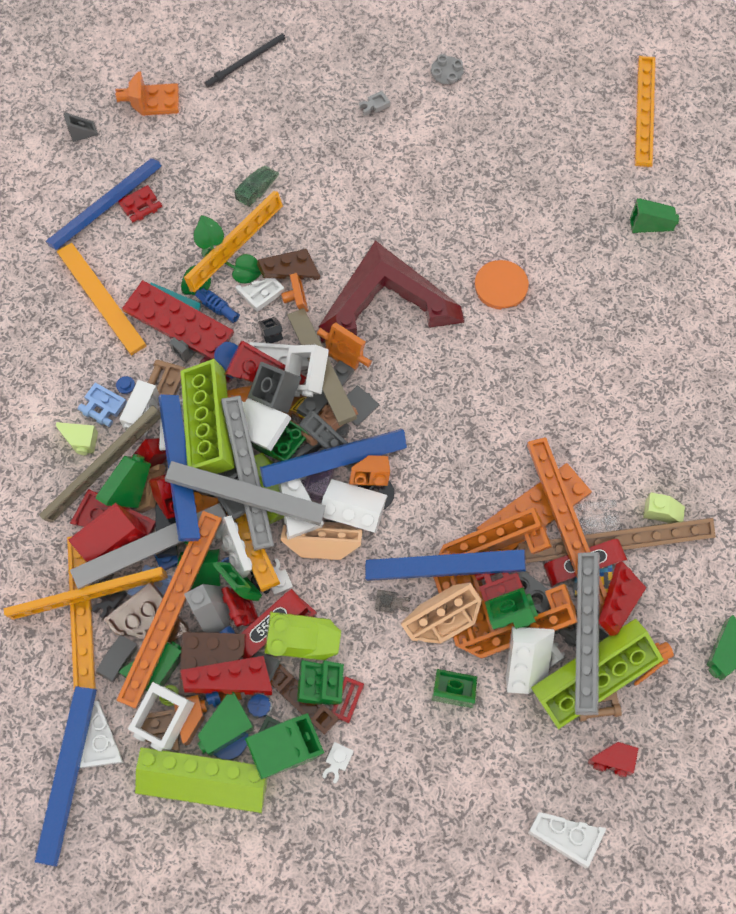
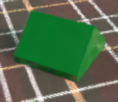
M220 549L208 550L191 590L202 584L221 586L220 573L213 566L215 562H220ZM180 552L177 566L184 552Z
M437 669L431 701L473 708L476 700L477 676Z

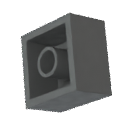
M260 362L248 398L270 408L288 413L301 377L270 364Z

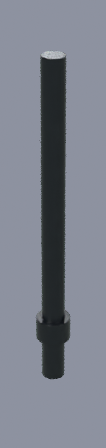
M281 33L224 70L217 71L213 77L204 82L205 86L208 88L216 82L223 81L230 73L285 40V35Z

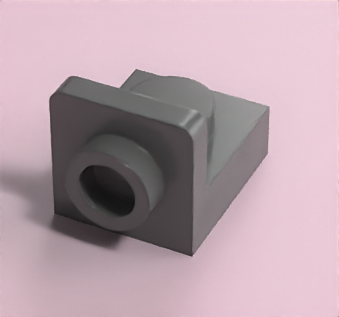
M174 337L169 341L172 352L185 363L196 353L182 340L178 341Z

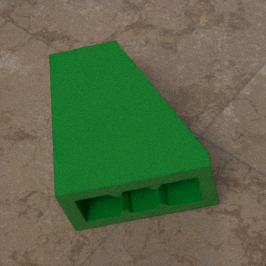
M641 198L636 199L629 218L632 233L674 231L676 225L679 224V215L676 214L675 207Z
M141 455L124 456L96 495V499L107 506L117 503L121 507L139 508L151 463L145 461V457Z
M734 615L724 622L706 664L709 667L710 674L715 678H719L720 681L736 669V617Z
M173 641L170 644L166 643L145 691L148 692L152 682L164 687L181 661L182 647ZM134 661L119 671L123 677L127 678Z
M234 692L225 696L199 732L198 737L200 741L197 744L203 754L207 752L211 757L255 730Z

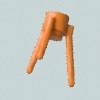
M655 643L664 660L634 682L635 686L660 667L669 663L668 659L674 656L669 643Z

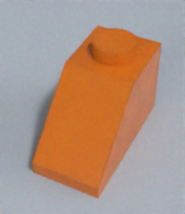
M199 695L186 698L195 704L180 731L182 743L185 746L190 745L205 720L204 712H207L205 699L201 700ZM174 704L175 712H176L177 709L179 708V706L176 705V704Z

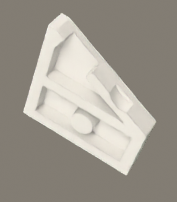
M275 278L251 282L252 285L241 287V285L235 287L236 291L257 312L278 298L281 293L285 292V288Z

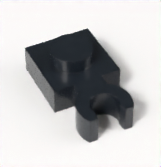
M121 591L98 597L102 601L94 605L92 611L97 613L100 609H103L100 617L104 619L109 615V609L111 607L117 609L128 593Z

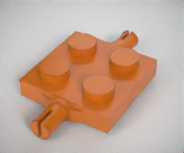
M334 323L331 326L330 333L322 328L317 331V335L325 339L326 349L329 350L328 355L336 361L340 360L355 370L358 368L359 362L367 367L371 365L372 360L363 356L366 341L338 323Z

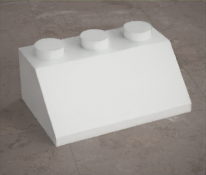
M331 479L321 503L326 506L323 518L377 533L387 495Z
M512 627L506 670L508 693L529 694L533 691L531 687L548 677L554 629L527 627L516 629Z

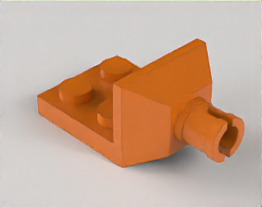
M138 71L129 81L128 88L115 89L117 102H130L132 108L142 116L179 113L178 83L145 85L142 73Z

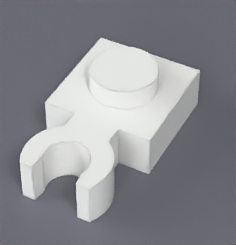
M276 558L274 571L280 584L272 587L275 596L293 589L286 569L280 571L281 565Z
M334 742L326 760V763L331 766L323 772V778L326 779L328 773H334L333 783L336 784L339 780V769L346 770L354 751Z

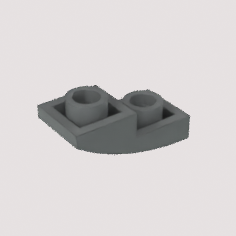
M120 635L102 659L96 673L113 683L120 675L119 671L125 667V663L138 649L137 644Z

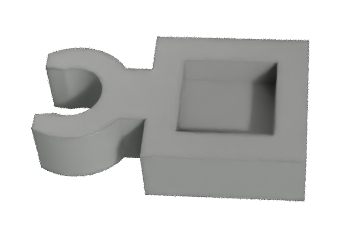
M383 91L369 96L368 102L362 101L359 103V109L366 108L363 110L364 116L369 115L372 110L377 113L390 107V101Z

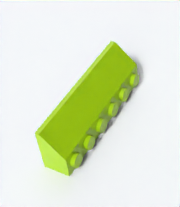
M215 359L181 370L187 466L218 474L234 469V459L221 399L228 398L226 375H224L225 369Z
M636 618L623 626L617 635L608 636L599 642V702L664 660L648 631ZM575 658L531 687L558 729L580 716L575 713Z
M141 747L136 766L135 794L262 813L268 778L261 780L255 764Z

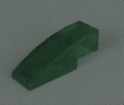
M267 166L260 167L234 191L235 199L251 207L257 198L263 196L278 177L279 172Z

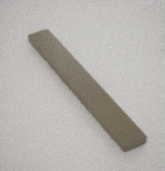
M304 308L287 314L300 345H318L323 347ZM327 358L322 391L338 425L341 426L356 420L357 416L329 358Z
M152 405L54 499L39 516L43 520L53 523L161 418L160 410Z

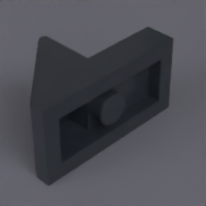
M275 316L258 322L265 343L272 344L283 340V329Z

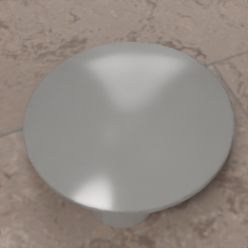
M445 54L439 55L438 59L431 66L433 78L442 84H453L459 81L464 72L462 60L446 56Z

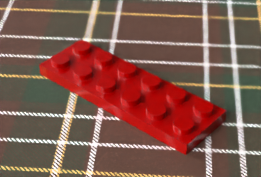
M143 280L122 307L123 312L170 338L175 337L178 341H184L190 349L210 360L214 359L216 348L224 342H229L234 334L233 329Z

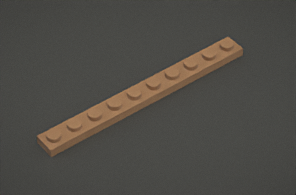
M704 518L585 534L584 537L588 547L612 539H619L623 550L716 538L714 519ZM562 538L549 539L552 547L534 555L531 554L527 542L518 543V550H525L526 563L554 560L568 555Z

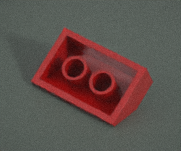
M115 503L68 540L82 558L89 562L145 537L146 533L138 518Z

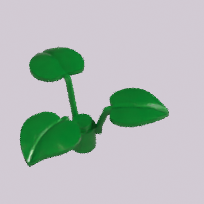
M201 215L194 230L193 239L195 244L202 248L201 255L203 258L214 249V245L217 246L223 242L224 232L216 221ZM250 254L239 256L235 261V265L228 261L225 262L226 265L234 269L232 277L239 283L253 282L261 275L257 265L258 260ZM196 265L188 268L183 275L181 291L185 295L196 294V292L194 293L189 290L184 279ZM211 277L199 289L204 288L208 290L211 286Z

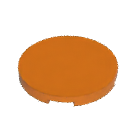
M495 260L479 269L474 285L478 298L485 305L501 310V308L519 305L526 297L529 282L526 273L517 264L506 260Z

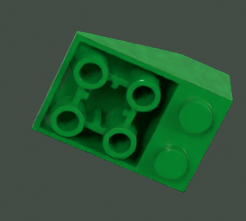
M289 421L271 451L252 442L251 444L260 453L284 461L290 459L306 440L301 432H307L292 421Z
M308 713L245 738L261 780L309 763L324 754Z

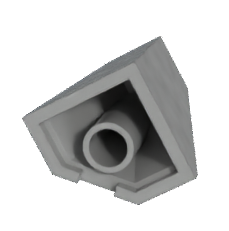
M202 584L184 594L204 633H220L229 626L230 611L222 599L223 593L221 589L224 588L223 586Z

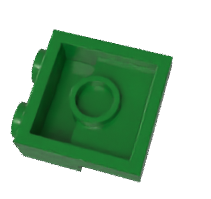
M523 587L485 601L493 630L503 628L510 623H513L517 629L527 627L531 623L536 622L534 617L538 616L533 599L530 593L526 595Z

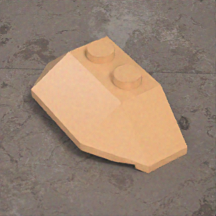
M323 522L322 528L287 540V527L283 525L281 541L301 558L341 560L361 546L362 530L344 523Z
M471 583L453 585L420 604L401 622V625L412 641L419 640L441 644L475 624L482 599Z

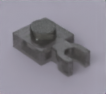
M377 590L375 611L395 613V608H399L401 611L409 612V608L403 607L402 603L405 601L410 602L411 598L402 597L399 599L397 598V592Z

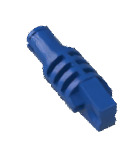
M203 288L196 291L195 296L203 302L202 304L218 316H224L232 323L237 322L240 314L231 309L226 301L210 290Z

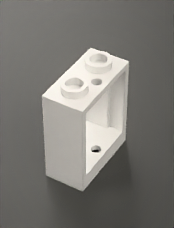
M318 345L289 346L285 371L300 376L303 358H310L306 385H298L294 397H300V394L313 397V394L322 393L328 349Z
M140 380L137 381L119 419L125 431L152 405L159 409L158 397L160 395L156 385ZM148 431L140 439L144 440Z
M152 682L128 730L134 732V738L143 742L145 739L152 742L150 746L156 750H171L195 703L162 685ZM158 695L179 706L162 740L141 729Z

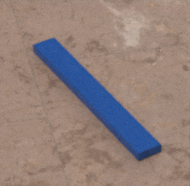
M150 158L45 242L55 250L60 248L161 168L160 162Z
M160 394L158 399L168 469L171 461L187 465L186 440L179 395ZM170 483L178 541H198L200 533L193 489Z
M403 429L262 466L260 471L263 486L266 488L359 462L369 455L380 456L407 448L405 432Z
M525 550L366 560L365 579L373 581L526 571Z
M75 686L35 863L50 866L58 865L96 697V689Z

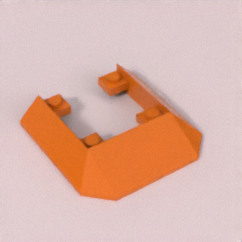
M533 507L444 544L439 555L494 552L526 539L530 552L533 555L552 546L546 533L547 529ZM475 575L434 577L438 593L453 585L471 583L482 599L475 624L453 636L457 647L481 659L509 649L512 627L515 626L513 623H510L503 628L493 630L483 596L479 589V586L483 585L481 580L477 581ZM565 584L545 591L551 610L538 614V616L534 617L536 622L531 623L527 628L554 629V631L578 623L576 608L572 603Z

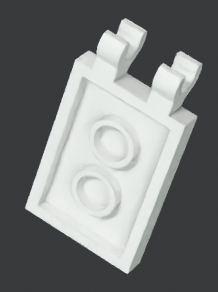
M250 398L246 402L242 401L251 442L271 451L291 420V417Z

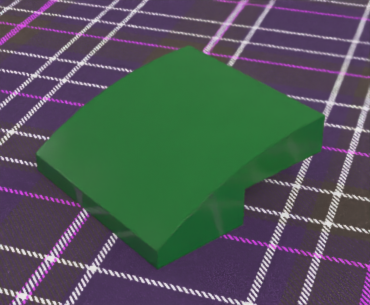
M215 562L213 564L239 596L252 601L260 600L262 596L260 591L248 577L243 578L231 563Z
M302 660L299 667L297 702L341 704L344 664L325 660L322 664Z

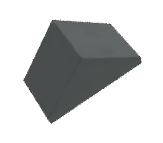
M66 112L63 114L73 142L98 135L94 121Z

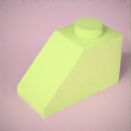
M56 422L59 432L77 454L87 455L88 453H94L98 436L95 426Z
M651 492L645 500L643 518L667 523L681 522L684 520L685 506L671 496Z

